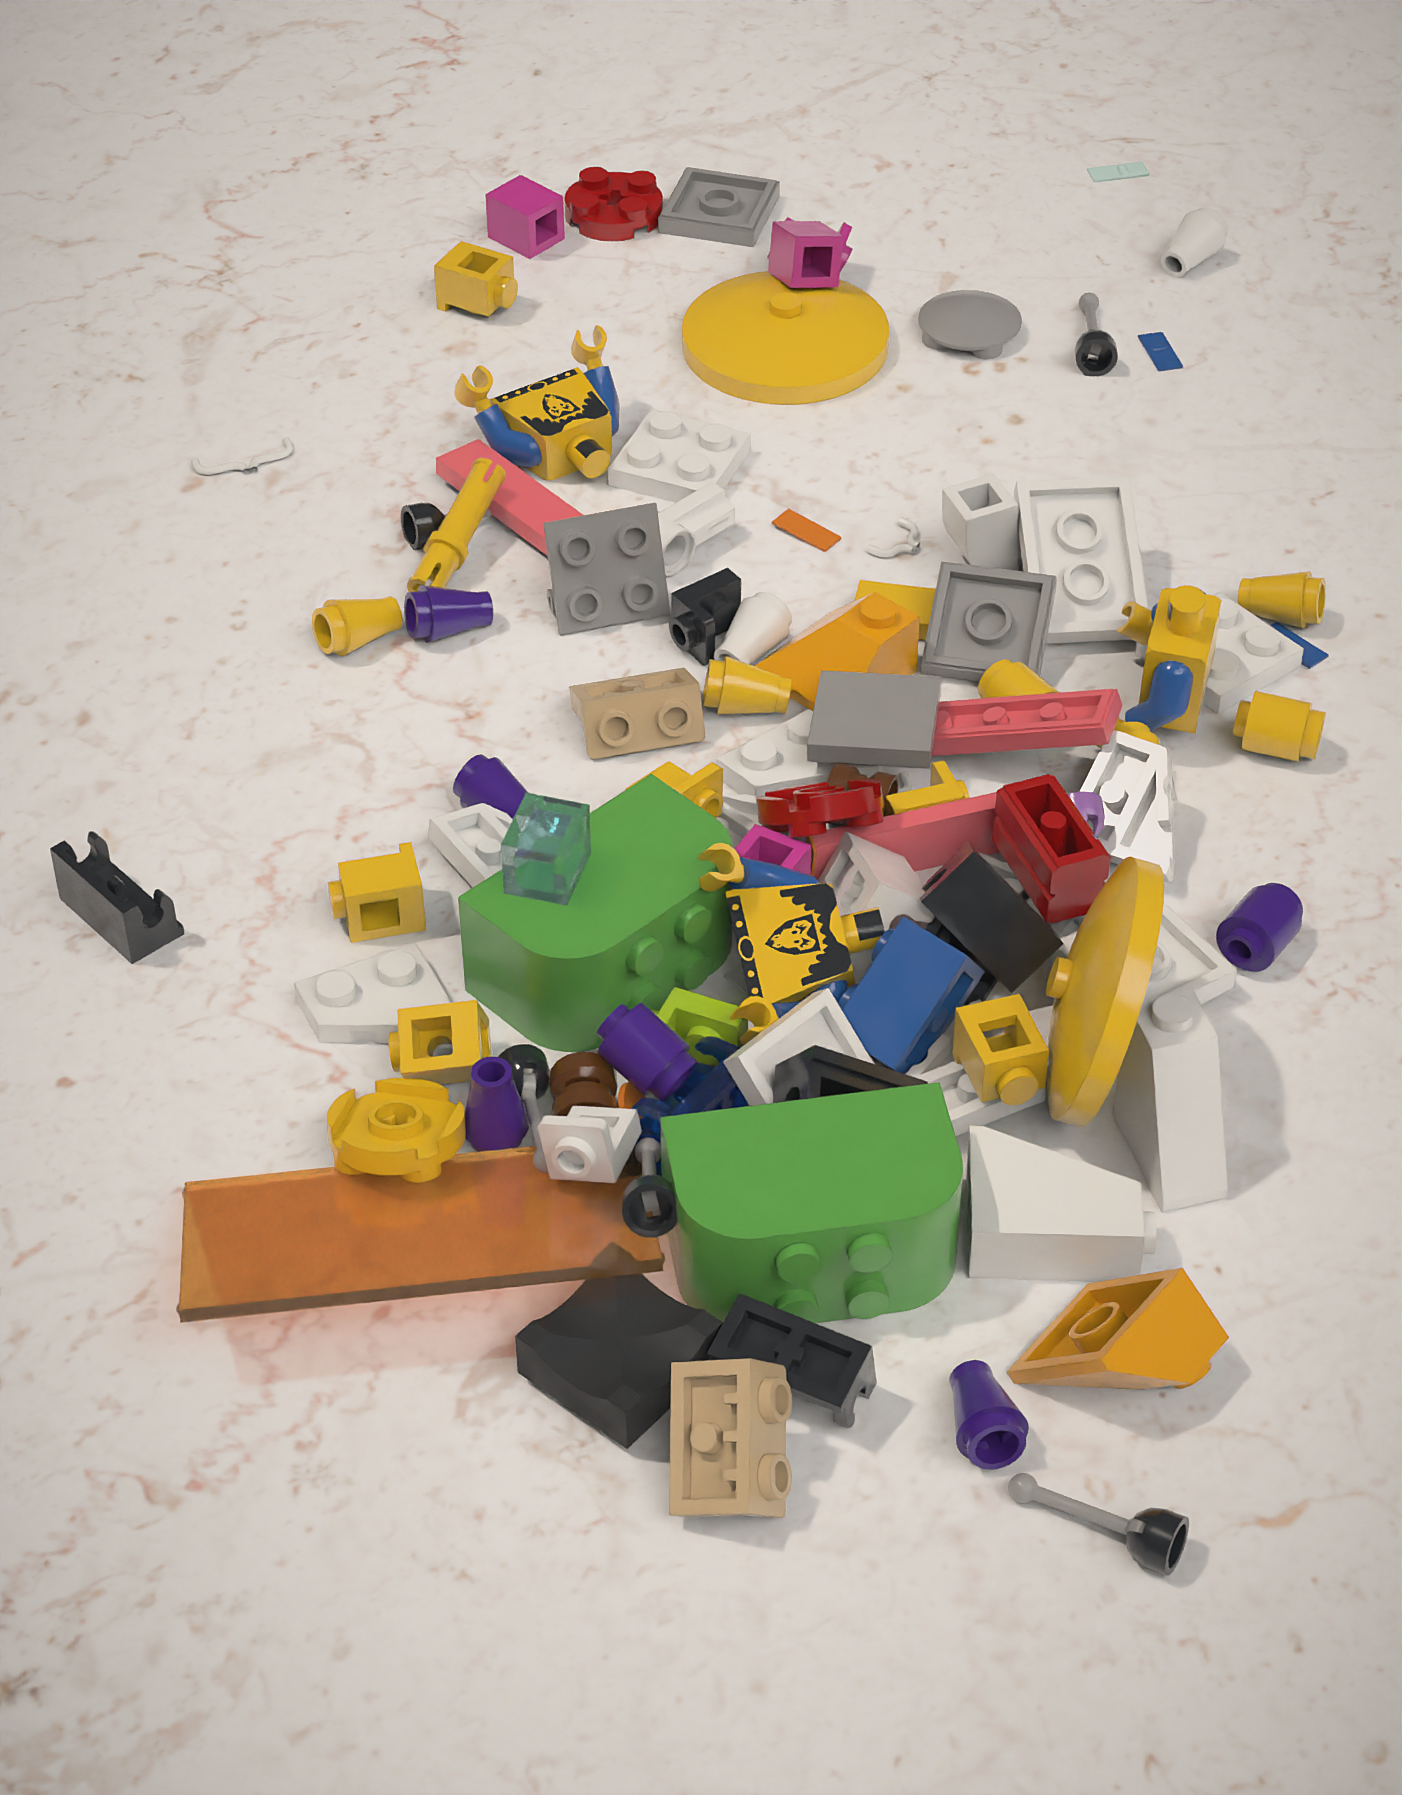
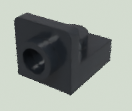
M727 567L671 593L672 619L669 622L671 637L680 650L687 651L703 666L708 665L710 659L715 660V636L729 629L741 604V578Z

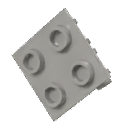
M648 503L543 523L552 589L547 590V599L551 612H556L559 635L670 615L657 503Z

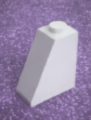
M1192 987L1144 997L1132 1038L1117 1074L1113 1115L1161 1212L1226 1199L1228 1192L1218 1035Z
M969 1125L966 1163L969 1278L1099 1282L1140 1275L1143 1254H1154L1156 1249L1155 1212L1143 1211L1141 1182L985 1126Z

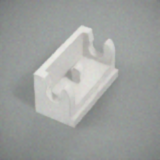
M849 832L844 833L818 879L820 883L833 885L840 916L879 907L885 932L889 930L891 921L901 914L909 915L915 921L931 923L935 915L919 899L925 893L922 889L924 885L904 856Z

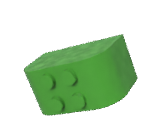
M653 774L645 777L458 897L465 991L531 1042L551 1050L581 1052L599 1048L603 1039L596 1032L604 1020L619 1005L625 1004L631 1010L643 1002L651 1011L653 1009L660 1010L674 987L687 991L698 988L708 976L724 964L732 948V920L725 894L726 891H731L732 888L728 882L716 891L708 892L703 890L699 885L698 879L708 872L719 873V870L711 861H701L697 858L699 854L716 843H724L732 847L731 837L727 829L714 816Z
M940 1082L660 1117L662 1177L670 1181L673 1186L678 1220L674 1228L667 1233L679 1292L688 1306L704 1309L724 1322L737 1296L741 1293L811 1322L822 1323L852 1318L871 1319L882 1314L916 1309L934 1300L949 1285L956 1266L963 1161Z

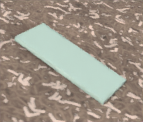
M1142 161L1087 168L1094 183L1150 176Z

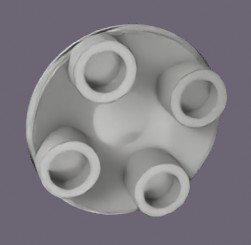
M956 290L937 295L928 300L920 309L918 322L922 330V342L928 348L935 350L952 348L971 351L974 356L980 359H994L1002 354L1003 345L1018 334L1022 324V317L1014 304L999 295L979 290Z

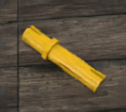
M477 458L473 462L470 473L438 531H433L423 547L425 554L413 576L407 582L408 592L418 591L419 587L425 585L428 579L431 580L429 586L445 588L452 574L463 565L469 554L468 545L490 503L506 479V472L500 465H496L491 476L484 482L483 478L492 460Z

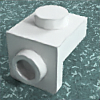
M572 1106L567 1116H544L538 1125V1132L550 1179L615 1183L642 1132L637 1109Z

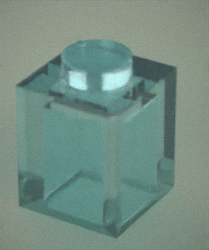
M526 792L501 843L503 888L505 894L568 905L591 855L589 804Z

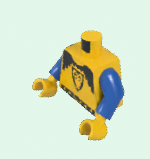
M595 325L592 334L595 347L587 346L582 342L579 330L576 331L571 346L573 358L587 367L588 371L584 373L576 367L488 399L487 394L492 387L493 377L487 368L479 365L476 366L472 373L474 386L468 382L467 377L463 373L455 385L454 394L456 400L466 407H475L478 414L474 418L489 446L511 463L527 468L543 480L553 481L579 470L587 478H597L607 470L610 464L612 437L619 430L620 404L609 366L602 365L601 356L607 342V335L599 325Z
M1183 585L1177 588L1168 587L1162 589L1159 601L1153 606L1152 610L1134 601H1129L1124 605L1121 613L1129 617L1125 625L1117 629V632L1142 645H1147L1139 703L1126 711L1124 721L1118 717L1116 725L1125 722H1141L1147 725L1151 732L1159 727L1196 733L1216 648L1221 599L1217 596L1208 595L1197 587Z
M716 843L697 856L701 861H711L719 870V873L708 872L698 879L699 885L703 890L708 892L716 891L728 882L731 888L735 889L726 891L725 894L749 997L730 1015V1019L745 1018L754 1025L753 1028L747 1030L739 1039L743 1046L812 993L829 988L838 1003L844 992L850 986L856 984L850 954L874 949L879 938L885 933L879 907L840 916L832 884L820 883L815 876L774 863L739 857L734 848L724 843Z

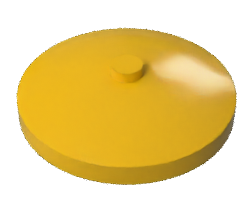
M768 271L745 274L723 281L703 292L691 303L682 322V352L685 361L694 374L720 392L757 403L799 405L840 397L869 382L881 370L888 355L889 322L884 310L868 293L840 279L838 287L790 288Z
M1128 856L1122 860L1090 906L1077 931L1067 959L1058 956L1053 963L1047 982L1046 996L1055 998L1048 1034L1049 1057L1047 1067L1048 1108L1050 1116L1054 1120L1078 1127L1088 1125L1103 1105L1119 1072L1142 1007L1159 938L1164 904V875L1159 864L1133 856Z

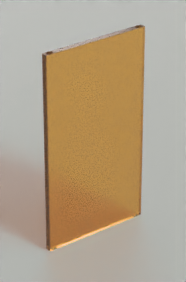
M636 1142L615 1183L550 1179L549 1174L539 1172L533 1165V1155L536 1151V1146L455 1154L451 1159L441 1163L442 1171L437 1178L422 1183L407 1181L401 1175H376L369 1173L347 1175L338 1171L336 1167L185 1182L182 1191L184 1207L179 1303L176 1306V1312L180 1316V1323L664 1271L665 1255L660 1249L658 1237L648 1238L635 1234L627 1227L622 1216V1197L624 1191L634 1179L642 1176V1165L635 1157V1147L638 1142ZM652 1211L647 1212L648 1217L653 1216Z

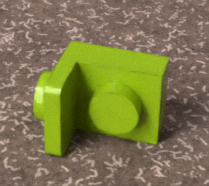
M674 987L660 1010H652L690 1045L688 1053L699 1063L710 1064L728 1070L723 1061L743 1047L739 1039L748 1030V1020L745 1018L730 1019V1015L738 1007L736 1005Z

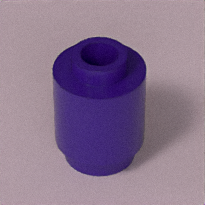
M1267 883L1252 888L1217 928L1216 941L1223 956L1231 964L1245 971L1259 972L1267 969L1301 929L1303 905L1300 898L1292 889L1280 883Z
M643 1002L631 1010L625 1004L619 1005L604 1020L596 1032L603 1039L597 1053L644 1096L652 1093L661 1102L666 1101L673 1095L698 1065V1061L688 1053L690 1045Z

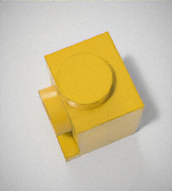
M460 241L434 265L438 310L446 312L451 306H456L470 313L489 317L498 307L510 308L516 299L518 283L514 279L513 256Z
M411 842L399 844L400 853L338 863L340 880L327 882L333 919L345 918L351 943L426 931L422 882Z
M1020 993L955 1009L952 1055L957 1064L962 1063L981 1103L1000 1098L1006 1105H1019L1030 1100L1037 1093L1038 1089L1046 1087L1049 1049ZM1004 1027V1034L985 1038L982 1033Z
M477 1000L397 1009L398 1031L390 1032L389 1055L394 1072L400 1071L404 1078L424 1079L440 1085L471 1081L472 1066L482 1058L492 1057L489 1018ZM443 1043L452 1044L453 1052L451 1055L433 1057V1052L437 1046Z

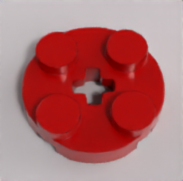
M602 167L585 168L579 173V181L568 188L564 197L566 222L571 226L573 221L579 225V234L599 241L613 242L634 239V230L648 225L649 233L658 227V218L663 210L662 191L657 187L656 176L644 170L627 173L608 172Z
M874 779L848 780L849 790L844 791V787L841 785L829 786V782H820L765 792V797H755L758 823L762 824V827L778 833L788 832L789 837H804L826 833V823L846 821L847 827L882 823L884 821L882 812L884 801L881 781Z

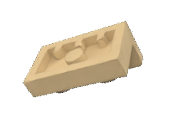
M684 667L569 686L572 710L583 722L586 752L591 759L700 742L705 739L700 684Z
M751 1358L671 1363L669 1515L678 1517L758 1516L765 1518H783L785 1516L786 1497L790 1492L792 1484L791 1466L786 1457V1421L790 1417L792 1410V1393L786 1380V1369L783 1365Z

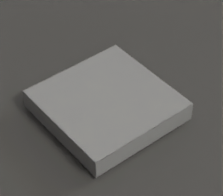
M687 167L658 218V231L662 234L754 247L780 196V181Z
M941 561L921 661L922 674L980 682L981 677L991 665L999 660L1008 659L1012 662L1024 663L1040 676L1057 587L1056 576Z
M821 670L807 741V761L930 768L941 697V677Z

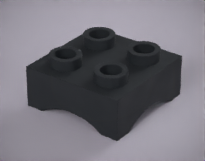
M612 1249L596 1263L581 1286L562 1305L548 1315L531 1321L515 1336L517 1371L520 1375L628 1449L671 1408V1363L709 1361L707 1352L723 1322L704 1309L693 1308L670 1297L650 1282L632 1261Z

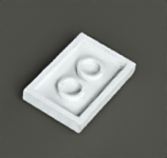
M1130 477L1016 481L1013 493L1014 500L1018 504V532L1023 571L1055 575L1057 578L1046 644L1132 640L1117 632V629L1125 625L1129 617L1121 613L1122 608L1129 601H1134L1148 608Z

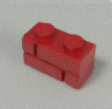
M1046 774L1003 785L996 793L995 813L998 817L994 819L992 841L1046 922L1053 924L1086 915L1094 899L1104 886V880L1108 879L1111 856L1099 839L1094 838L1093 830L1055 776Z

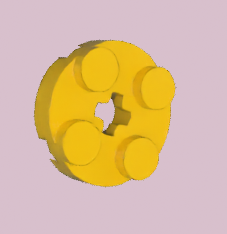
M387 1078L375 1081L376 1093L366 1094L356 1099L355 1088L340 1095L331 1104L327 1112L328 1144L333 1152L334 1166L343 1174L401 1175L405 1180L414 1183L431 1181L441 1174V1163L451 1159L461 1149L465 1141V1111L460 1099L457 1105L450 1102L449 1089L432 1081L418 1078Z

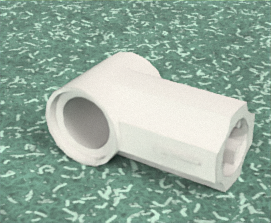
M710 482L661 512L658 511L665 574L667 576L678 574L690 562L696 546L735 523V507L730 503L725 490L720 486Z

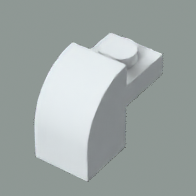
M992 473L943 488L942 517L944 527L969 563L974 566L1018 571V559L1022 558L1018 532V504L997 476Z

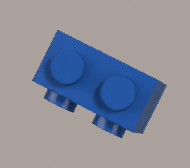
M903 916L895 929L887 930L879 938L871 956L873 963L860 983L850 986L844 992L838 1005L868 1055L889 1069L906 1074L913 1065L919 1064L927 1058L928 1049L942 1034H945L955 1018V1009L963 1006L985 971L967 955Z

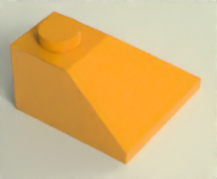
M873 592L828 613L754 666L778 674L780 677L791 678L789 698L813 711L821 670L912 675L917 672L920 616Z
M1177 1268L1088 1283L1006 1373L1014 1384L1140 1390L1174 1386L1176 1389H1183L1195 1384L1210 1371L1212 1364L1209 1360L1228 1340L1229 1336L1185 1270Z

